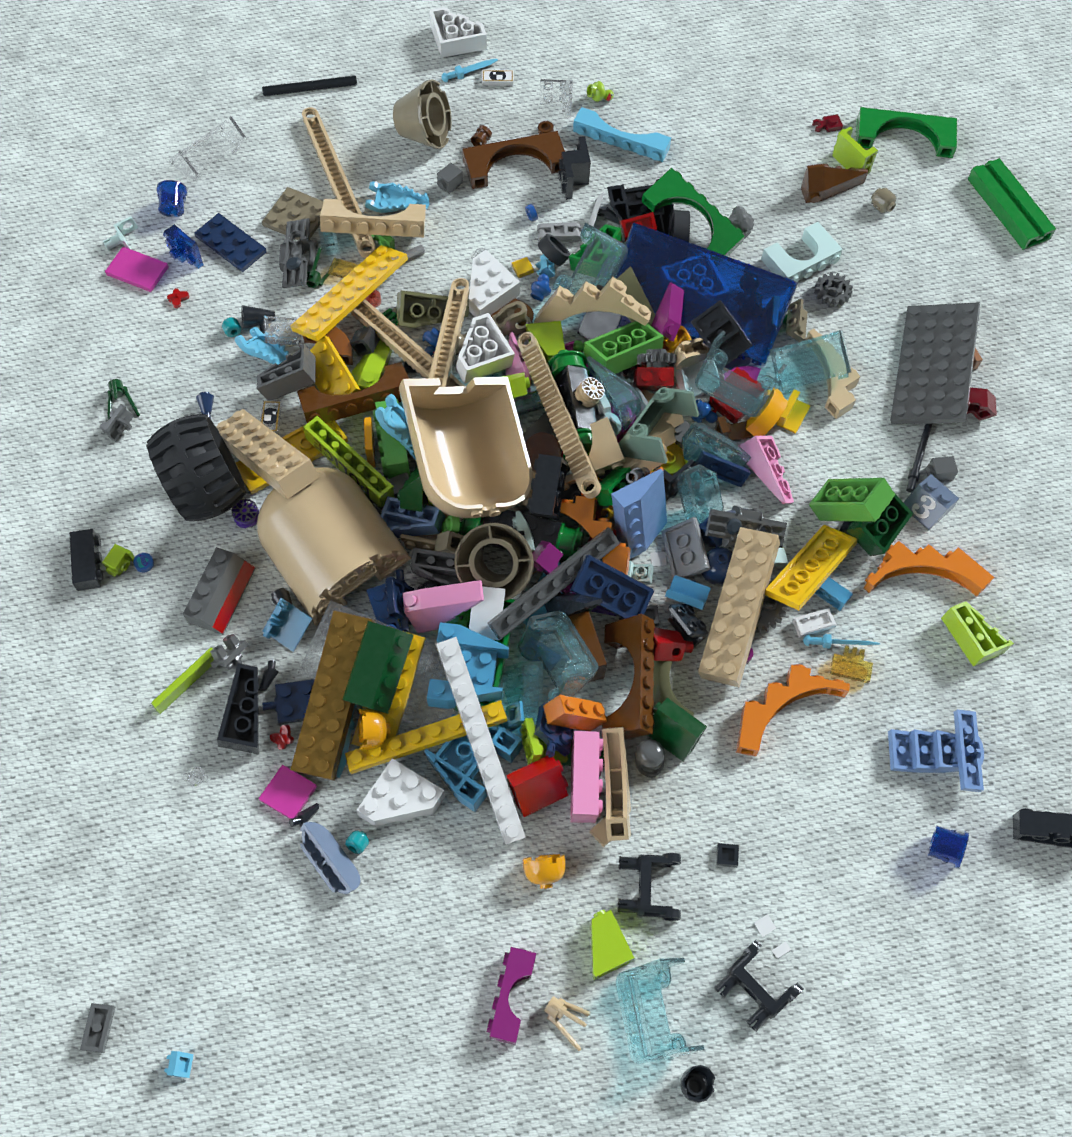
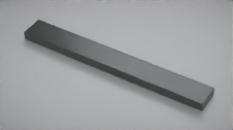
M607 527L490 620L487 624L496 637L501 640L576 579L586 555H591L600 560L620 543L611 528Z

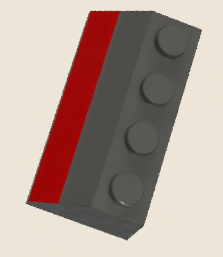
M216 547L183 612L187 623L224 635L256 568L235 553Z

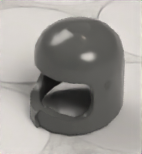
M647 739L639 743L636 748L634 762L641 774L653 778L661 773L664 767V747L660 742L653 739ZM662 763L660 768L654 772H647L641 768V765L652 768Z

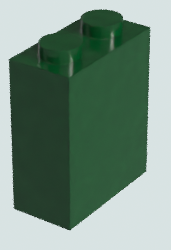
M666 698L663 703L658 702L653 708V734L647 736L660 742L667 751L684 762L696 747L707 726L672 700Z

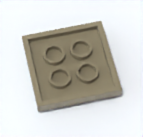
M287 187L263 219L262 225L286 235L288 221L310 218V240L320 226V214L324 201Z

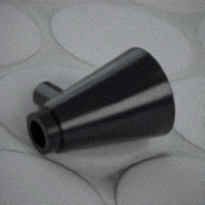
M241 305L242 328L260 325V331L263 334H267V324L275 322V311Z

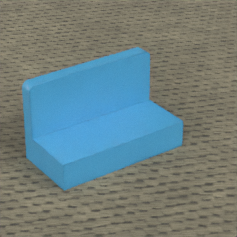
M675 575L665 597L704 610L711 588Z
M830 577L814 593L839 611L842 610L853 595Z

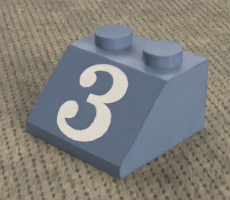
M930 474L903 503L912 511V516L930 530L954 508L959 497Z

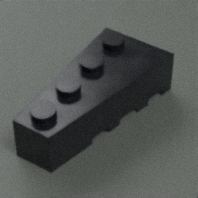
M237 664L217 737L218 747L259 754L258 667Z
M1028 808L1020 809L1013 815V839L1072 848V814L1040 812Z

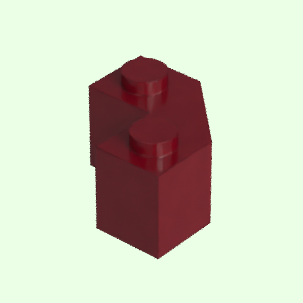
M970 387L967 414L972 413L980 421L997 416L996 397L988 389Z

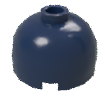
M717 547L706 553L710 570L701 574L710 584L723 586L733 552L727 548Z

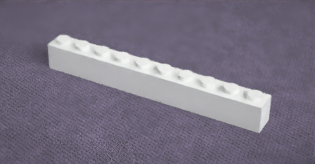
M457 637L437 643L436 647L503 841L507 845L523 839L525 834Z

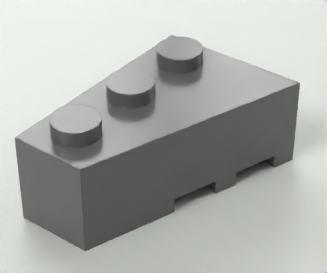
M304 343L299 346V351L293 355L290 353L286 355V360L278 365L276 363L257 375V390L268 401L278 399L315 383L316 357Z

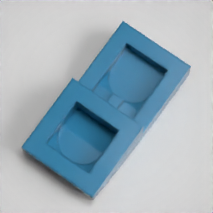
M518 701L507 706L505 713L508 721L499 724V726L513 732L524 722L523 703Z

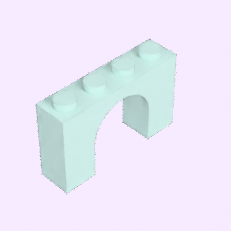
M819 222L806 227L802 236V240L814 253L812 259L796 260L790 257L778 242L763 250L761 260L784 287L793 286L799 280L809 278L814 272L822 271L826 266L836 264L840 260L843 249Z

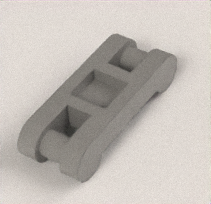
M577 222L538 224V242L546 234L553 235L559 241L572 240L573 242H579L582 239L579 232L581 230L580 224Z

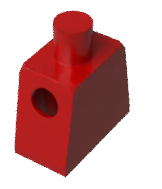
M654 628V661H681L684 653H692L693 642L685 641L678 631Z

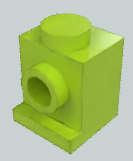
M114 544L102 563L106 568V572L116 577V575L120 576L123 571L129 568L130 561L133 562L135 557L132 551Z

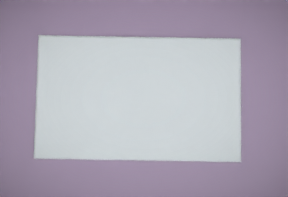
M482 586L484 601L471 608L469 629L492 640H500L487 623L503 611L505 589Z

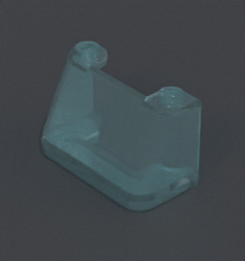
M585 223L581 230L580 238L587 244V247L572 276L570 277L566 274L558 276L553 288L557 289L561 286L575 295L586 281L595 286L597 284L605 286L612 277L616 279L629 253L627 245Z
M843 330L769 350L779 390L785 391V394L793 392L796 387L837 376L838 380L849 377L848 373L852 372Z
M554 611L529 618L517 646L520 654L530 661L539 659L556 688L548 693V701H551L558 695L574 697L595 676L599 667L597 661L570 618L564 612Z

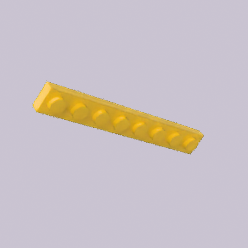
M501 700L481 707L488 728L508 721ZM458 714L385 739V742L376 749L361 750L358 748L345 753L349 772L354 774L389 762L391 759L395 760L466 736L467 734L461 716Z

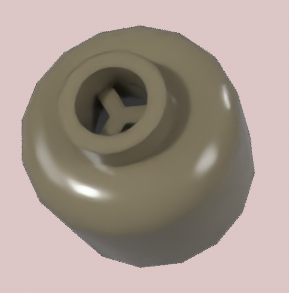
M879 188L872 194L871 204L880 213L891 212L896 206L897 198L888 188Z

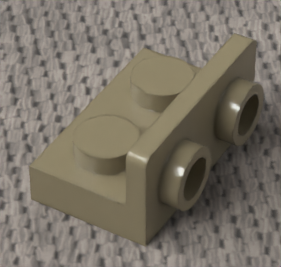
M801 298L788 305L786 334L798 342L806 340L808 313L803 309L804 300Z

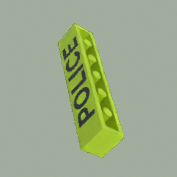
M318 416L303 426L305 438L335 467L354 479L365 495L380 509L385 505L388 496L394 498V486Z

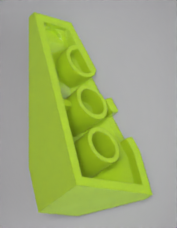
M381 339L374 352L364 355L351 372L360 391L378 382L384 374V366L389 364L392 350Z

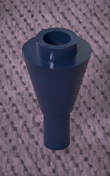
M206 391L200 392L196 396V400L201 413L207 414L211 418L210 414L212 412L214 395Z

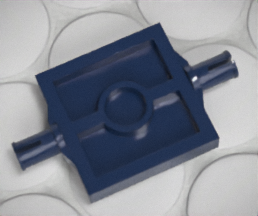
M398 569L395 571L396 578L391 576L385 579L387 611L389 615L399 619L401 631L408 633L409 625L412 624L404 613L403 593L414 591V588L405 582L404 570Z
M315 679L275 684V699L271 702H262L263 711L275 709L279 725L304 721Z
M543 703L539 706L534 734L546 744V756L554 757L555 751H558L565 757L571 752L574 729L548 724L543 707L546 703Z

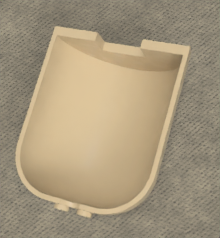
M508 377L473 378L465 387H440L439 378L403 379L400 383L399 391L423 490L435 507L448 515L459 518L494 517L514 507L527 497L531 490L533 472Z
M326 467L315 468L319 478L289 499L285 498L276 489H273L264 500L257 520V532L262 547L304 610L313 618L312 621L315 626L323 622V615L326 616L330 612L333 614V610L339 611L348 603L344 597L375 575L381 581L412 559L355 480L342 471Z

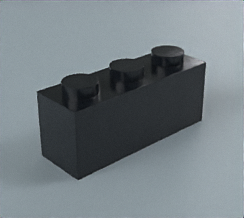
M93 528L69 532L72 584L77 591L101 588V580L104 579L102 569H100V563H102V555L98 547L101 546L100 535H97Z

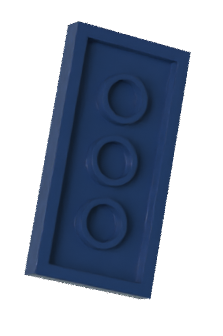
M220 213L216 214L194 232L196 238L242 273L267 253V249Z
M586 555L570 591L576 594L602 598L603 603L599 606L623 619L639 614L644 615L655 591L591 555Z

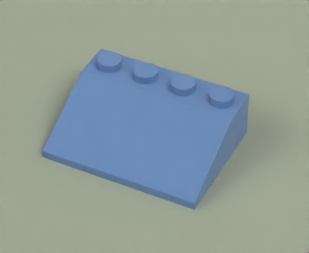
M662 469L611 494L617 540L619 543H626V547L631 549L630 559L646 551L667 524L664 474Z

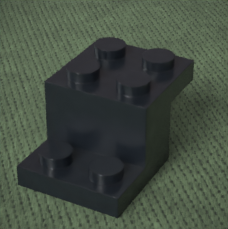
M585 136L578 137V144L575 145V150L563 151L561 159H559V169L561 171H558V179L562 181L561 193L565 194L566 200L572 199L573 186L589 184L591 160Z
M721 300L691 321L723 367L753 347Z

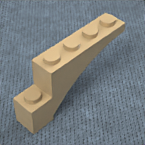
M813 328L808 332L805 342L819 359L826 377L828 399L825 408L835 419H838L853 408L856 399L849 391L857 386L860 376L835 351L834 347L829 345L823 336Z
M624 728L602 729L606 781L607 840H629L631 836L629 818L631 802Z

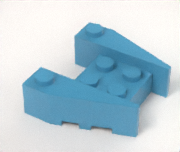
M440 622L437 643L457 637L478 701L490 702L501 700L503 698V688L493 687L497 658L508 659L509 647L464 626ZM430 679L427 693L429 707L451 709L457 706L448 681Z
M499 726L489 727L488 730L496 753L512 763L523 748L522 739L506 728ZM467 735L445 742L436 755L426 749L427 760L456 799L476 812L486 799L487 792L486 788L472 780L479 771Z

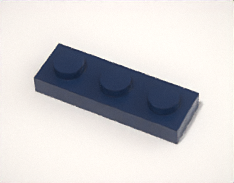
M705 451L700 453L694 464L695 470L738 487H742L751 474L749 469Z

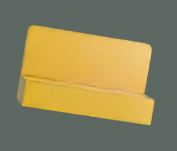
M795 389L791 393L787 406L776 424L793 433H797L810 409V405L798 400L800 391Z

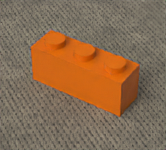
M558 695L543 705L547 723L550 725L591 732L607 722L605 709L602 703Z

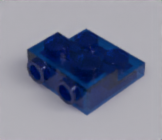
M174 224L163 232V236L166 238L165 243L170 249L169 254L174 260L178 259L181 263L187 260L190 265H195L198 269L204 265L197 243Z

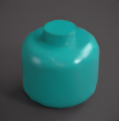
M229 317L222 323V329L226 336L236 337L241 333L242 328L236 318Z
M355 830L348 836L345 845L351 852L361 854L369 845V839L364 831Z

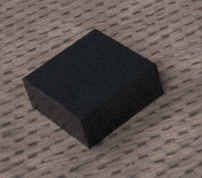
M718 843L716 865L738 867L739 845Z

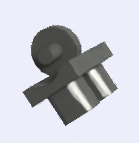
M120 404L118 408H112L109 421L102 422L99 426L103 433L107 434L113 441H117L124 430L130 431L132 428L130 421L134 416L123 404Z
M231 634L223 639L227 647L226 649L219 645L210 651L214 658L210 663L213 668L221 665L230 670L231 668L236 669L238 663L242 664L241 658L243 656L241 652L248 646L246 640L239 641L235 634Z

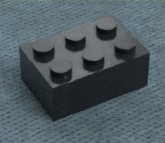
M539 454L538 459H535L534 470L536 475L531 481L533 493L532 498L529 497L527 508L536 517L559 520L568 463L562 457Z

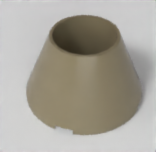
M426 80L397 100L393 107V122L396 131L401 137L440 149L445 147L449 141V138L446 137L448 131H451L452 118L445 91H441L440 83L436 80Z
M499 523L480 525L469 531L457 547L455 570L460 583L480 580L483 587L505 589L504 601L517 596L527 586L532 576L534 561L531 548L526 539L510 526ZM495 543L508 549L513 558L512 572L497 574L489 570L483 560L485 545Z

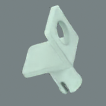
M131 216L114 224L117 231L116 235L103 240L108 251L120 244L130 249L124 235L138 228V225ZM126 223H132L130 228H123Z

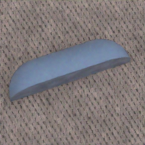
M303 823L300 829L303 842L300 844L301 848L327 886L333 892L348 894L356 890L360 885L359 872L333 835L318 823Z

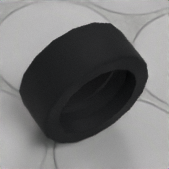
M546 234L538 243L540 251L555 265L562 266L570 256L565 245L551 234Z

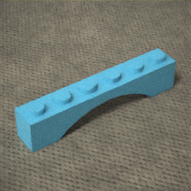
M583 107L580 108L573 123V132L579 135L588 136L594 140L620 147L623 150H629L653 160L663 162L670 149L672 137L657 132L631 134L617 130L605 123L595 111Z

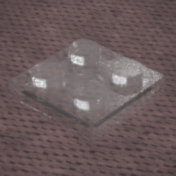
M264 316L265 343L301 346V335L293 332L290 327L297 319Z

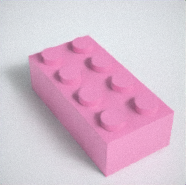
M574 731L571 754L570 822L595 823L602 813L603 802L599 800V797L603 790V780L599 779V776H601V771L603 770V759H599V756H601V751H603V739L599 738V732Z

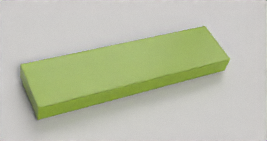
M212 647L151 702L159 714L212 667L210 664L214 660L210 652L213 649Z

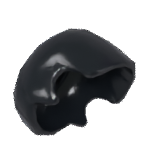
M703 1065L689 1067L681 1077V1091L684 1097L695 1103L707 1101L715 1091V1075L708 1067Z

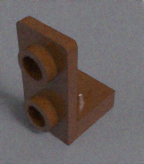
M725 416L717 418L715 432L720 444L749 439L754 436L746 430L747 421L730 424L726 422Z

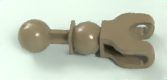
M521 301L505 305L497 314L492 316L503 336H509L510 332H513L515 336L526 332V324H531V320L527 316L526 305ZM515 309H522L520 312L514 314ZM520 322H526L524 326L518 325ZM460 333L456 354L460 353L467 333L463 335Z

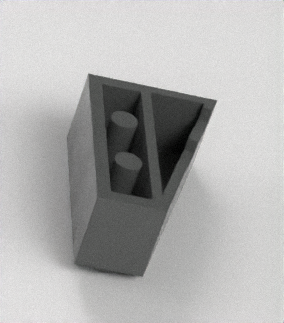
M413 548L410 565L412 573L428 581L436 582L440 586L460 583L455 570V554Z

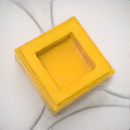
M527 257L511 262V266L518 279L534 273V268Z

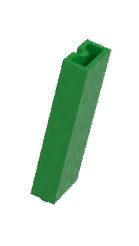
M1000 158L993 161L990 160L985 165H977L971 169L968 181L1022 250L1052 238L1056 230L1055 226Z

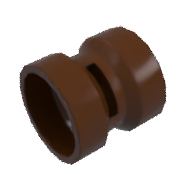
M480 125L476 133L471 137V143L474 146L487 144V141L492 137L491 130L487 126Z

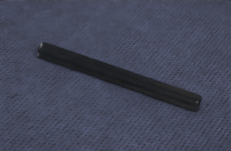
M355 75L263 86L262 93L263 96L354 86L357 85V78Z

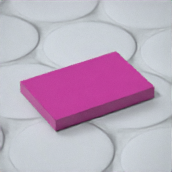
M122 247L105 270L107 276L152 292L169 266L166 262Z

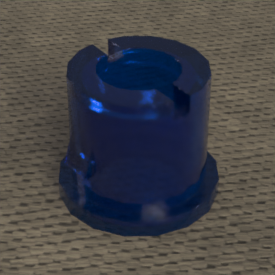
M174 180L159 182L156 188L159 200V213L166 217H171V214H174V217L182 216L188 191L187 187L183 183Z
M936 825L927 855L940 859L945 863H952L954 868L959 869L967 847L969 832L964 831L962 834L956 832V830Z

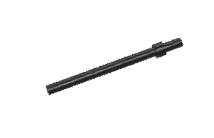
M925 424L913 468L909 471L907 492L912 493L916 482L919 481L921 474L919 470L933 424Z

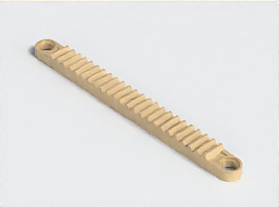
M313 107L305 108L302 111L303 122L335 198L341 200L342 205L347 210L362 215L318 111ZM310 114L315 115V116L312 117V118H307V117H306L307 115H310ZM351 234L361 257L366 258L376 250L371 235ZM365 247L372 248L370 251L363 250V248Z
M457 278L451 284L429 378H439L440 387H448L462 322L465 317L470 289L468 280L464 278ZM461 285L465 287L464 289L460 290L456 288Z
M364 299L350 312L352 316H355L356 320L359 319L361 324L363 323L366 327L371 326L381 341L385 342L386 346H389L400 358L402 357L404 362L406 361L409 366L411 365L413 370L415 369L418 374L420 373L422 378H429L433 358L368 301ZM451 374L448 387H465L464 384Z
M525 332L519 336L517 343L529 374L536 386L540 400L547 412L549 421L552 424L551 426L559 440L558 442L561 445L579 490L586 498H594L600 493L601 485L539 343L531 332ZM531 339L530 343L524 345L526 340ZM594 484V488L591 491H586L588 485Z

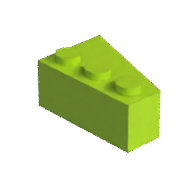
M966 601L951 607L941 617L973 667L1004 654L1014 644L1010 639L1007 641L1002 637L996 627L992 628L984 621L985 617Z

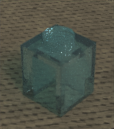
M318 229L323 256L339 254L337 233L321 232V229Z

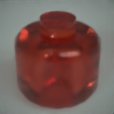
M374 290L365 298L375 308L382 301L380 292Z

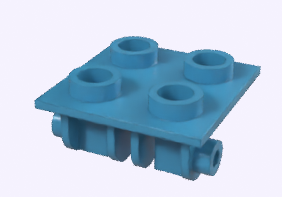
M280 598L262 630L264 632L263 636L268 639L272 637L294 652L313 618L283 598Z

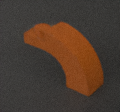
M332 328L325 336L330 338L345 365H353V353L348 337L339 328ZM303 336L304 343H317V341Z

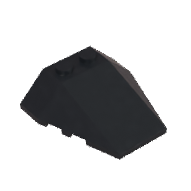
M624 184L607 187L610 205L619 221L641 216L637 214L632 216L630 214L631 210H629L631 208L640 207L639 212L642 214L646 210L650 213L652 212L642 203L643 194L652 185L627 189L624 188ZM674 204L663 206L653 213L657 232L667 245H669ZM641 243V246H642V247H645V248L651 247V246H648V245H646V244H642V243Z

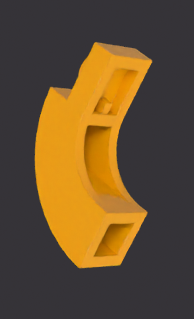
M770 385L765 391L762 405L747 420L746 430L754 437L765 436L783 414L788 401L783 397L779 389H775Z

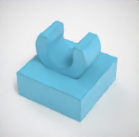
M544 254L541 255L540 261L535 264L540 269L536 273L539 276L547 274L549 278L556 276L555 264L547 259Z
M171 1051V1055H168L166 1058L169 1059V1066L164 1069V1072L169 1076L190 1078L194 1054Z

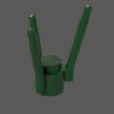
M321 247L318 248L311 272H307L306 285L314 289L318 285L323 286L324 281L340 264V261H337L321 279V274L316 271L322 250Z
M120 379L110 380L108 382L109 390L107 391L108 420L111 418L112 397L117 400L123 394H125L135 414L139 417L140 413L128 392V388L123 386V382Z

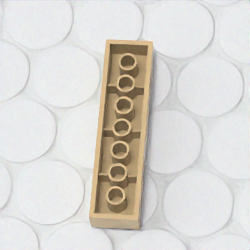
M244 409L236 411L233 416L221 421L216 426L230 453L285 498L289 499L319 478L314 465L307 456Z
M740 527L698 669L702 679L740 687L765 599V589L769 585L780 546L778 535Z

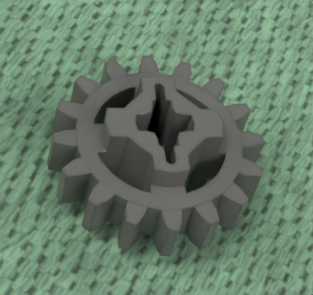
M830 272L829 276L823 274V277L818 278L814 287V294H818L817 299H822V304L827 302L828 307L831 304L834 307H837L838 304L843 306L844 302H848L849 298H851L853 286L849 285L850 280H844L846 276L839 277V273L835 276Z
M648 349L646 354L641 353L637 355V364L647 367H667V365L677 363L676 354L667 353L666 349Z

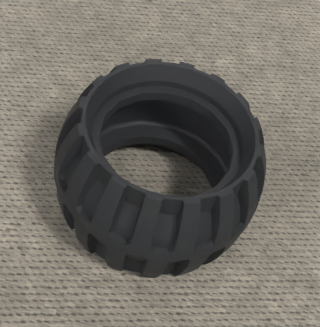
M207 414L189 415L173 420L156 431L147 441L148 455L161 485L178 513L186 521H202L217 517L232 509L246 495L245 484L234 458L219 430Z

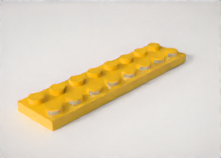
M380 245L290 325L292 331L318 342L408 260L407 254Z

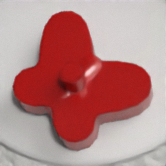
M175 288L173 293L167 296L169 302H172L174 308L178 309L181 306V301L189 299L190 296L187 291H179L178 288Z
M287 724L280 727V733L270 734V740L277 744L279 750L285 749L287 744L294 742V738L291 736V728Z

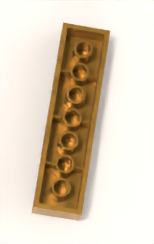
M333 610L290 770L335 781L355 706L354 703L342 699L367 622L375 623L373 619Z

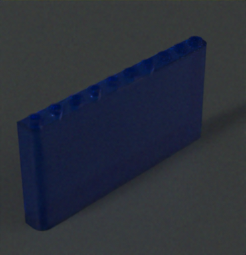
M637 223L632 224L613 277L617 279L631 266L655 315L669 283H673L684 290L680 326H683L688 331L691 340L702 339L691 321L721 300L753 345V347L738 358L745 360V357L752 359L751 363L761 366L762 363H767L798 286V282Z

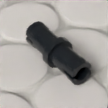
M646 467L634 468L626 474V480L629 483H633L649 475L650 471Z

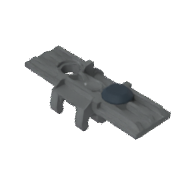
M310 218L287 222L286 239L280 245L279 266L283 272L282 288L306 285L307 272L312 270L319 246L318 241L309 240ZM296 237H301L300 240L293 241ZM307 251H309V262L306 258H302V255L306 254Z
M740 506L732 507V510L736 511V513L710 509L705 535L722 538L723 547H735L740 527L757 531L765 527L766 533L779 536V548H783L787 527L786 522L764 519L762 512L759 510H747Z

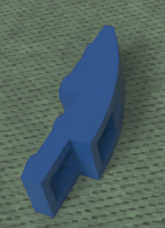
M382 584L367 589L366 592L376 622L401 630L398 619L388 614L386 585Z

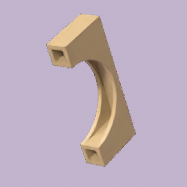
M324 199L320 214L321 232L424 238L426 205L409 204L404 211L389 216H366L347 210L342 205L341 200Z
M608 417L590 424L592 447L588 458L596 476L604 475L605 471L611 468L612 470H617L623 467L626 461ZM573 473L566 476L564 491L569 489L570 485L576 483ZM530 490L527 497L518 504L527 506L529 497L532 498L533 490Z

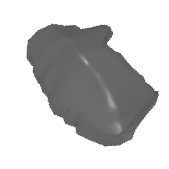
M736 206L728 218L735 228H739L743 232L745 239L753 229L754 219L742 206Z

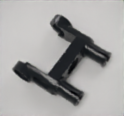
M664 853L662 855L640 854L638 857L619 856V870H637L639 872V898L637 900L618 898L617 911L619 913H637V915L643 917H661L662 920L666 921L681 920V910L673 909V906L651 905V867L671 868V866L680 865L681 855L678 853Z
M757 940L731 965L727 975L714 987L719 992L725 986V989L720 993L725 998L736 985H740L759 1005V1009L746 1022L750 1026L757 1020L752 1026L755 1032L769 1018H775L789 1002L791 1003L804 990L797 982L793 987L790 986L775 1001L746 971L744 967L759 953L758 950L762 947Z

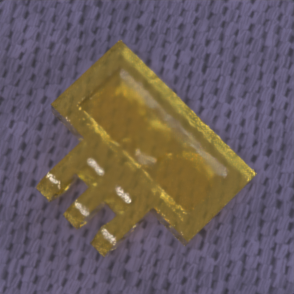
M845 645L843 656L838 654L832 656L831 675L869 684L873 663L863 661L865 649H860L859 655H856L857 647H853L851 653H849V645Z

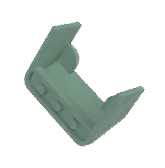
M667 387L660 388L619 442L623 456L666 464L667 458L661 438L648 435L664 412L698 417L699 413L694 392Z

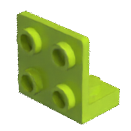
M525 718L519 730L528 765L545 757L547 751L546 744L534 734L536 725H534L533 718ZM555 751L553 757L555 761L559 760L560 763H566L568 760L567 756L564 757L558 751Z

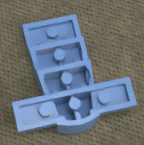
M958 709L953 712L955 734L939 730L934 732L915 729L911 732L889 730L888 741L891 771L915 773L959 772L961 790L983 791L981 765L984 760V748L978 736L976 712Z

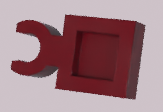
M838 114L823 116L822 120L815 119L812 123V126L817 125L815 132H821L823 129L826 132H833L843 128Z

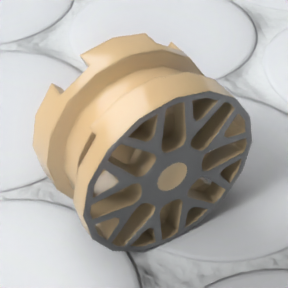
M585 378L576 388L575 397L578 401L583 402L582 405L594 407L604 396V387L594 378Z

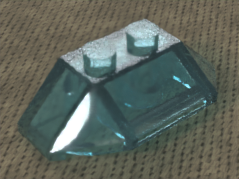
M692 423L682 437L683 457L687 461L691 459L696 461L702 451L742 467L751 458L749 454L731 439L703 423Z
M700 464L683 471L677 486L686 520L696 517L700 525L709 516L710 509L723 511L724 508L717 473Z

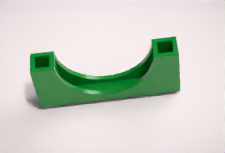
M860 107L857 116L856 142L863 148L870 149L873 147L876 137L884 131L904 128L925 136L934 146L936 157L953 158L957 149V118Z
M672 167L642 196V203L653 213L659 208L670 204H684L698 210L707 220L711 230V243L704 253L710 254L716 267L743 242L745 237L743 232L739 228H735L728 217L719 213L715 205H711L703 194H699L690 182H686L681 173L675 171Z

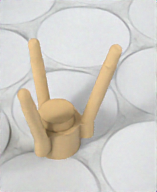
M553 996L544 1012L549 1014L547 1019L554 1023L578 1051H581V1047L556 1018L561 1020L565 1015L581 1026L586 1027L587 1024L568 1012L567 1008L590 1016V1012L566 1002L561 997L558 999Z

